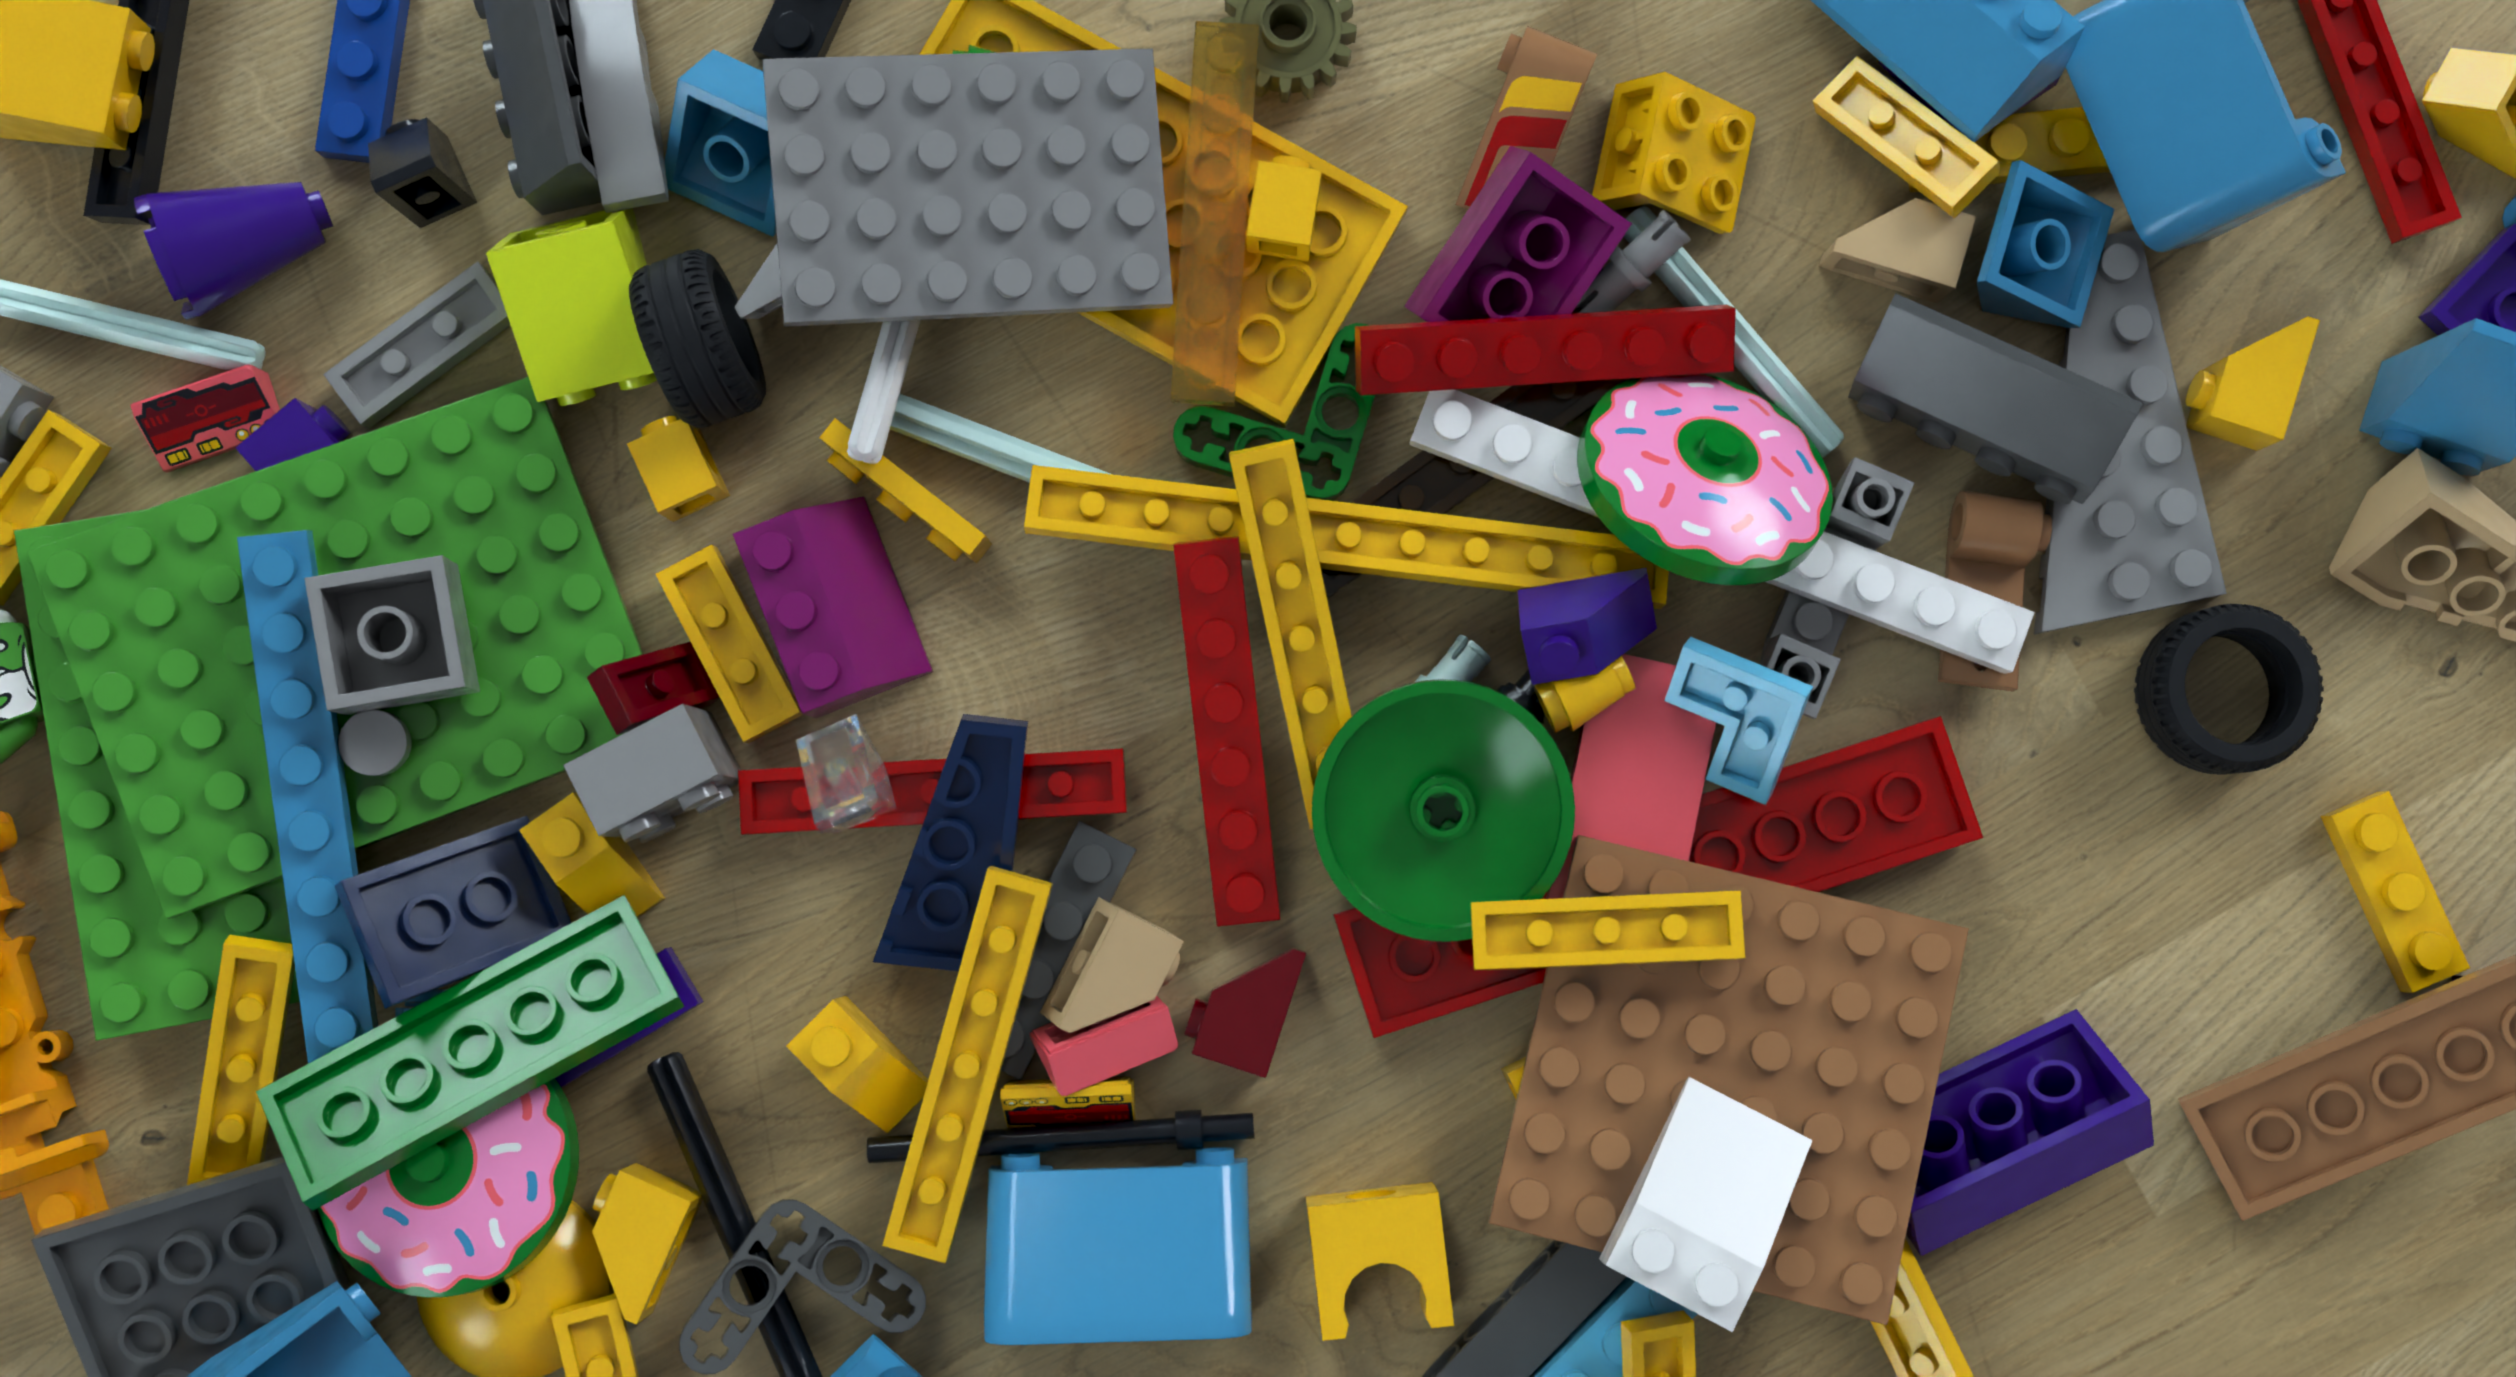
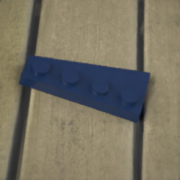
M963 714L873 959L874 963L959 971L987 868L994 866L1013 872L1028 721Z

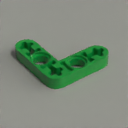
M1354 323L1345 326L1336 334L1328 353L1304 435L1212 407L1196 406L1182 413L1174 425L1173 439L1177 453L1185 462L1195 467L1234 478L1231 463L1221 461L1226 454V448L1207 443L1203 448V452H1196L1192 450V439L1184 435L1187 429L1197 430L1201 421L1211 423L1212 435L1230 441L1231 428L1240 430L1242 432L1235 442L1234 451L1245 449L1247 444L1258 438H1266L1274 443L1294 439L1295 447L1303 449L1298 456L1300 463L1317 466L1320 458L1325 457L1332 460L1331 470L1336 474H1340L1338 481L1327 480L1324 489L1312 486L1313 475L1300 470L1306 498L1336 500L1344 493L1349 484L1375 395H1360L1356 391L1355 386L1349 383H1330V378L1332 375H1336L1344 381L1349 365V355L1340 351L1342 347L1353 348L1355 345V326L1370 325ZM1345 397L1356 405L1359 414L1353 426L1345 430H1335L1326 424L1322 416V409L1325 403L1332 398Z

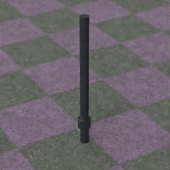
M1200 1109L1175 1111V1118L984 1130L977 1156L1177 1144V1150L1204 1149V1142L1255 1139L1253 1113L1202 1116V1110ZM913 1135L868 1137V1162L906 1161Z

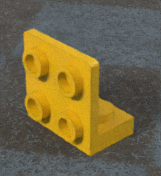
M1665 71L1615 84L1592 196L1612 210L1650 203L1718 234L1730 233L1733 230L1756 121L1755 115Z

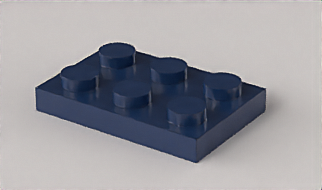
M528 816L344 879L335 885L385 1009L477 974L572 923L555 882L519 831L530 823Z

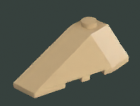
M2415 449L2368 489L2329 566L2331 575L2380 606L2401 611L2404 605L2435 613L2437 621L2458 626L2462 620L2497 629L2500 638L2516 642V520L2467 479L2421 449Z

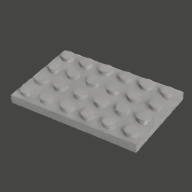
M1153 48L763 59L784 327L1169 308L1173 305Z

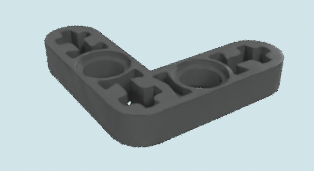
M782 1199L771 1204L762 1213L690 1316L680 1334L679 1351L683 1362L691 1370L700 1374H716L727 1369L735 1361L795 1272L878 1328L890 1333H902L913 1328L921 1320L926 1308V1296L921 1284L914 1277L802 1202L794 1199ZM795 1210L803 1216L799 1227L806 1235L799 1244L789 1240L783 1245L776 1257L788 1260L789 1262L783 1272L778 1274L776 1269L766 1259L749 1254L748 1252L757 1240L767 1250L777 1235L775 1228L770 1225L772 1219L777 1214L788 1218ZM839 1246L852 1248L860 1259V1271L857 1277L845 1285L831 1283L823 1272V1262L826 1255L832 1249ZM875 1263L885 1269L884 1273L875 1279L881 1285L892 1291H896L901 1284H905L909 1288L905 1299L912 1307L906 1316L894 1313L889 1320L884 1319L881 1314L884 1311L885 1304L868 1291L863 1304H859L852 1299V1296L867 1284ZM745 1266H755L762 1269L768 1278L766 1295L759 1302L752 1305H743L737 1302L731 1296L729 1290L733 1274ZM719 1297L731 1312L750 1319L742 1330H739L735 1323L731 1321L721 1337L723 1344L728 1347L726 1352L721 1357L710 1353L702 1361L694 1356L698 1344L691 1337L696 1329L700 1328L703 1331L709 1332L717 1323L721 1313L709 1310V1307Z

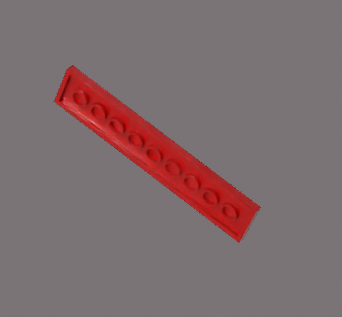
M1939 716L1783 767L1773 794L1766 805L1724 787L1702 793L1689 861L1820 892L1982 839L1983 835L1942 717ZM1547 892L1541 899H1546ZM1355 907L1333 914L1373 1038L1535 986L1544 981L1546 968L1474 971L1472 939L1441 942L1411 938L1380 926Z

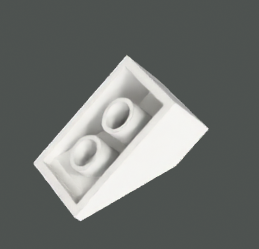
M1688 1077L1599 1260L1609 1268L1733 1332L1765 1266L1812 1140Z

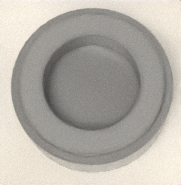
M367 710L355 714L344 724L339 735L338 746L342 759L352 770L364 775L384 776L395 772L406 762L411 751L412 740L409 729L400 718L380 710Z

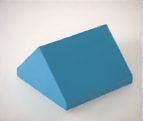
M2022 160L2013 161L1977 279L1982 312L2066 328H2080L2114 208Z

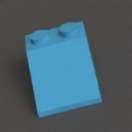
M2475 318L2382 361L2359 431L2381 438L2379 444L2393 452L2411 454L2415 449L2419 448L2431 457L2440 459L2442 464L2460 475L2476 476L2482 471L2511 462L2516 457V332Z

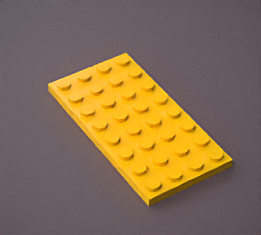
M951 0L919 55L952 54L953 50L968 51L969 45L998 53L1114 50L1121 48L1034 0ZM1154 67L1173 305L1169 308L1077 313L1285 428L1329 351L1333 339L1342 328L1406 215L1408 206ZM1276 156H1293L1308 161L1312 169L1322 170L1308 262L1246 252V232L1258 160L1272 162Z

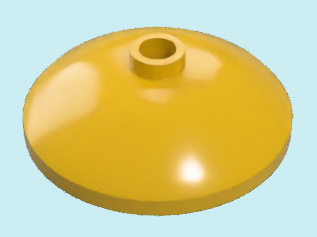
M572 1200L565 1218L547 1246L523 1269L504 1280L510 1288V1295L507 1301L497 1299L492 1292V1286L477 1292L457 1296L430 1298L416 1296L422 1322L439 1350L454 1364L479 1377H542L563 1367L551 1318L553 1310L611 1295L613 1290L592 1233L595 1226L594 1220Z

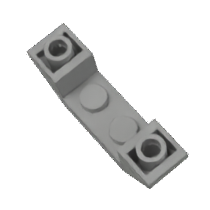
M1854 457L1832 493V512L1824 531L1876 551L1878 547L1890 542L1915 482ZM1786 590L1764 641L1760 665L1813 686L1803 715L1816 719L1841 660L1832 656L1849 614Z

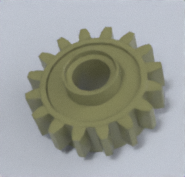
M1225 0V12L1231 17L1222 18L1219 22L1220 37L1229 39L1222 45L1224 61L1232 62L1238 60L1239 62L1235 68V79L1239 83L1249 78L1256 83V95L1261 98L1268 90L1278 92L1281 102L1288 103L1291 93L1301 91L1307 99L1314 98L1315 85L1322 81L1324 84L1332 87L1336 83L1337 72L1334 65L1341 67L1349 66L1352 51L1346 45L1355 43L1357 25L1346 22L1353 15L1354 5L1352 0H1341L1338 2L1336 0ZM1293 24L1299 27L1303 34L1297 39L1287 41L1276 37L1272 31L1279 25Z

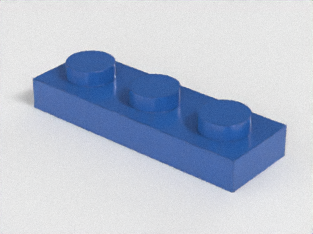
M337 0L315 151L322 157L369 163L368 143L384 137L386 130L391 127L410 0Z

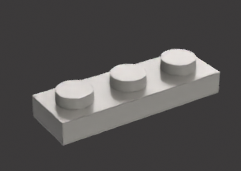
M477 261L323 374L361 425L370 429L510 326L494 278Z

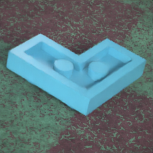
M1690 636L1681 650L1664 701L1724 726L1705 780L1766 805L1773 794L1813 686Z

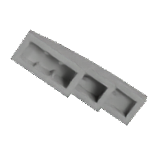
M569 0L586 121L602 205L605 212L610 213L669 201L659 107L651 89L647 43L639 25L637 0Z

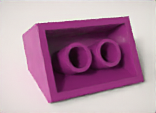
M1510 146L1404 307L1426 322L1571 314L1632 223L1532 152Z
M864 496L795 509L733 533L802 714L817 719L933 672Z

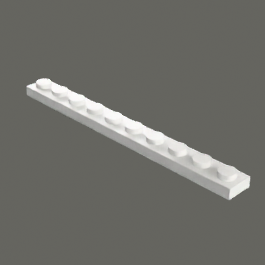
M1455 389L1429 391L1409 445L1598 517L1584 493L1578 474L1577 449L1580 437ZM1825 531L1812 552L1801 564L1785 575L1765 581L2003 674L2013 672L2035 613Z

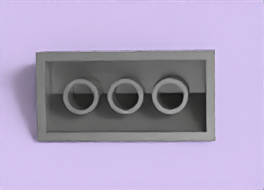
M473 0L480 18L487 19L491 40L483 41V52L492 77L494 79L499 78L503 99L495 102V110L504 136L512 139L515 160L508 161V173L515 194L518 198H524L541 215L601 203L602 200L579 79L569 0Z
M1895 293L1848 395V398L1858 402L1857 408L1867 416L1882 422H1892L1893 418L1916 428L1915 434L1924 442L1941 449H1950L1952 445L1975 455V462L1983 469L2000 476H2010L2011 473H2015L2036 483L2034 486L2035 490L2044 497L2063 504H2070L2072 500L2083 504L2091 495L2143 403L1897 293Z

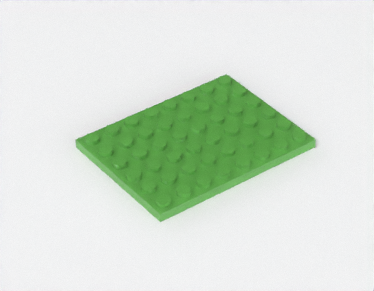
M529 377L26 551L166 919L176 918L283 878L237 537L311 530L313 531L318 576L443 555L458 564L480 692L380 709V711L394 714L406 724L411 735L412 746L406 762L395 772L384 776L360 774L352 770L343 760L355 850L566 772L564 764L624 734L616 735L587 676L602 665L643 655V651L546 400L537 402ZM337 713L339 733L344 724L355 714L343 715Z

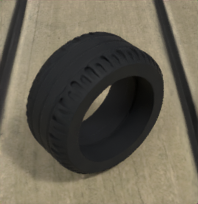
M694 249L654 262L651 265L643 266L637 270L629 284V298L636 328L655 377L668 402L680 419L696 428H705L726 421L729 418L745 414V412H751L761 406L766 395V381L759 353L747 320L740 319L735 309V305L738 302L737 296L717 260L711 254Z
M2223 604L2186 614L2160 630L2151 640L2139 661L2141 664L2137 667L2135 683H2137V686L2134 688L2141 724L2146 726L2144 730L2150 736L2152 742L2156 743L2157 747L2165 755L2189 769L2207 774L2226 775L2269 768L2291 756L2294 751H2297L2308 739V734L2312 733L2319 719L2317 714L2321 713V704L2323 702L2321 692L2324 691V687L2322 686L2323 676L2319 675L2321 668L2317 663V656L2311 652L2313 648L2307 643V639L2304 636L2299 635L2300 631L2292 626L2289 621H2284L2283 617L2260 607L2246 604ZM2215 636L2235 641L2249 650L2262 666L2268 682L2269 701L2265 717L2257 730L2239 744L2224 742L2207 732L2195 719L2186 698L2185 678L2190 660L2196 650L2207 639Z

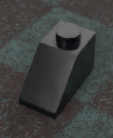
M427 117L421 120L408 119L398 122L386 130L384 137L368 143L370 182L375 193L419 228L477 203L448 136Z

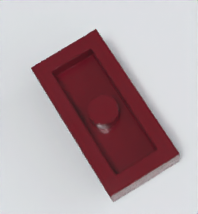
M691 642L602 665L587 676L616 735L628 732L681 704L703 709L720 699Z

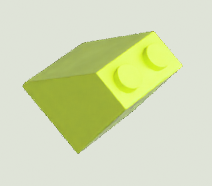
M633 208L606 213L604 209L509 233L486 252L537 402L557 398L559 406H567L596 396L594 390L596 387L618 382L620 390H631L646 386L657 380L641 343L629 298V284L634 273L647 265Z

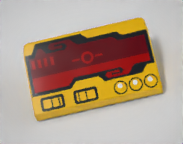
M1131 1076L1110 1077L1067 1096H1061L1051 1079L1008 1081L1000 1089L1001 1104L1008 1128L1136 1120L1134 1079H1131Z

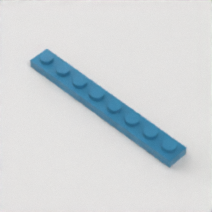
M301 530L237 537L307 1060L310 1063L378 1027L372 976L335 889V885L340 881L358 875L344 763L338 746L340 735L337 713L327 711L304 579L318 576L313 531Z

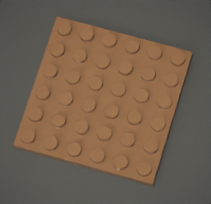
M1578 835L1563 898L1741 891L1746 958L1737 960L1546 968L1488 1220L1489 1224L1602 1252L1687 1078L1691 1077L1812 1140L1765 1266L1753 1291L1887 1325L1969 928Z

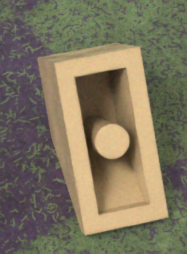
M1927 197L1922 200L1914 198L1837 238L1822 254L1818 267L1938 303L1956 288L1976 216L1961 212L1954 219Z
M1098 897L1040 1013L1058 1028L1072 1033L1155 1000L1161 986L1168 984L1177 971L1180 961L1179 950L1184 941L1165 929Z

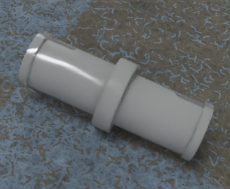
M1662 210L1659 216L1625 249L1615 248L1609 257L1611 262L1598 273L1576 308L1581 309L1580 313L1614 311L1636 289H1639L1641 292L1647 289L1652 284L1649 277L1685 243L1688 244L1691 238L1684 230L1680 229L1679 224L1665 210Z

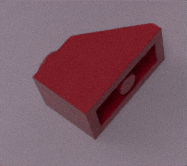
M1291 948L1214 987L1208 1002L1196 998L1184 1033L1185 1036L1196 1039L1191 1054L1266 1078L1306 952Z

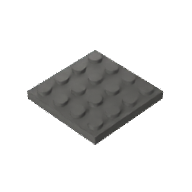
M283 1156L41 1230L31 1240L88 1377H187V1375L214 1355L334 1282L338 1281L345 1291L351 1287L338 1251L323 1226L318 1209L312 1211L302 1202Z

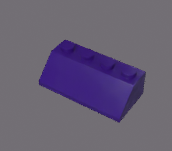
M2077 1009L1939 1074L1906 1235L1920 1256L2154 1146L2150 1099Z

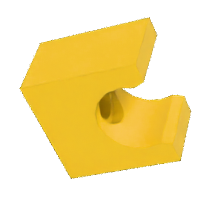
M1433 1182L1305 1196L1322 1341L1346 1338L1349 1323L1344 1307L1345 1293L1356 1275L1364 1268L1379 1263L1397 1264L1415 1276L1421 1286L1419 1303L1431 1328L1454 1326L1439 1192Z

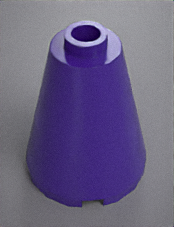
M302 182L147 193L134 197L137 214L151 210L153 217L148 218L151 228L143 232L173 300L177 301L184 298L189 300L183 303L181 311L182 316L186 320L204 315L325 244L326 240L322 230L334 227L320 191L306 193Z

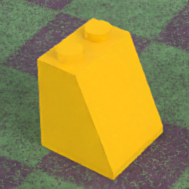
M0 0V138L126 150L129 132L134 133L138 129L141 120L142 103L137 94L142 71L150 69L154 58L155 43L153 35L150 33L151 28L130 8L92 0Z

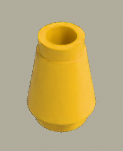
M1622 656L1598 674L1534 685L1539 703L1555 733L1567 727L1572 732L1624 697L1626 693L1636 689L1632 675Z

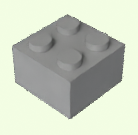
M443 555L304 578L327 711L352 715L367 710H380L480 692L458 564Z
M681 704L563 765L598 836L623 838L624 842L639 838L641 843L656 839L676 827L673 817L696 808L699 814L704 813L732 799L734 795L730 788L739 784L738 770H741L713 714L686 704Z

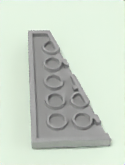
M2136 229L2109 234L2105 240L2081 327L2066 328L2064 356L2059 361V366L2143 403L2097 487L2083 504L2074 500L2070 504H2063L2046 498L2045 514L2051 516L2052 533L2045 554L2041 555L2039 579H2043L2040 611L2036 612L2034 635L2227 594L2143 243Z

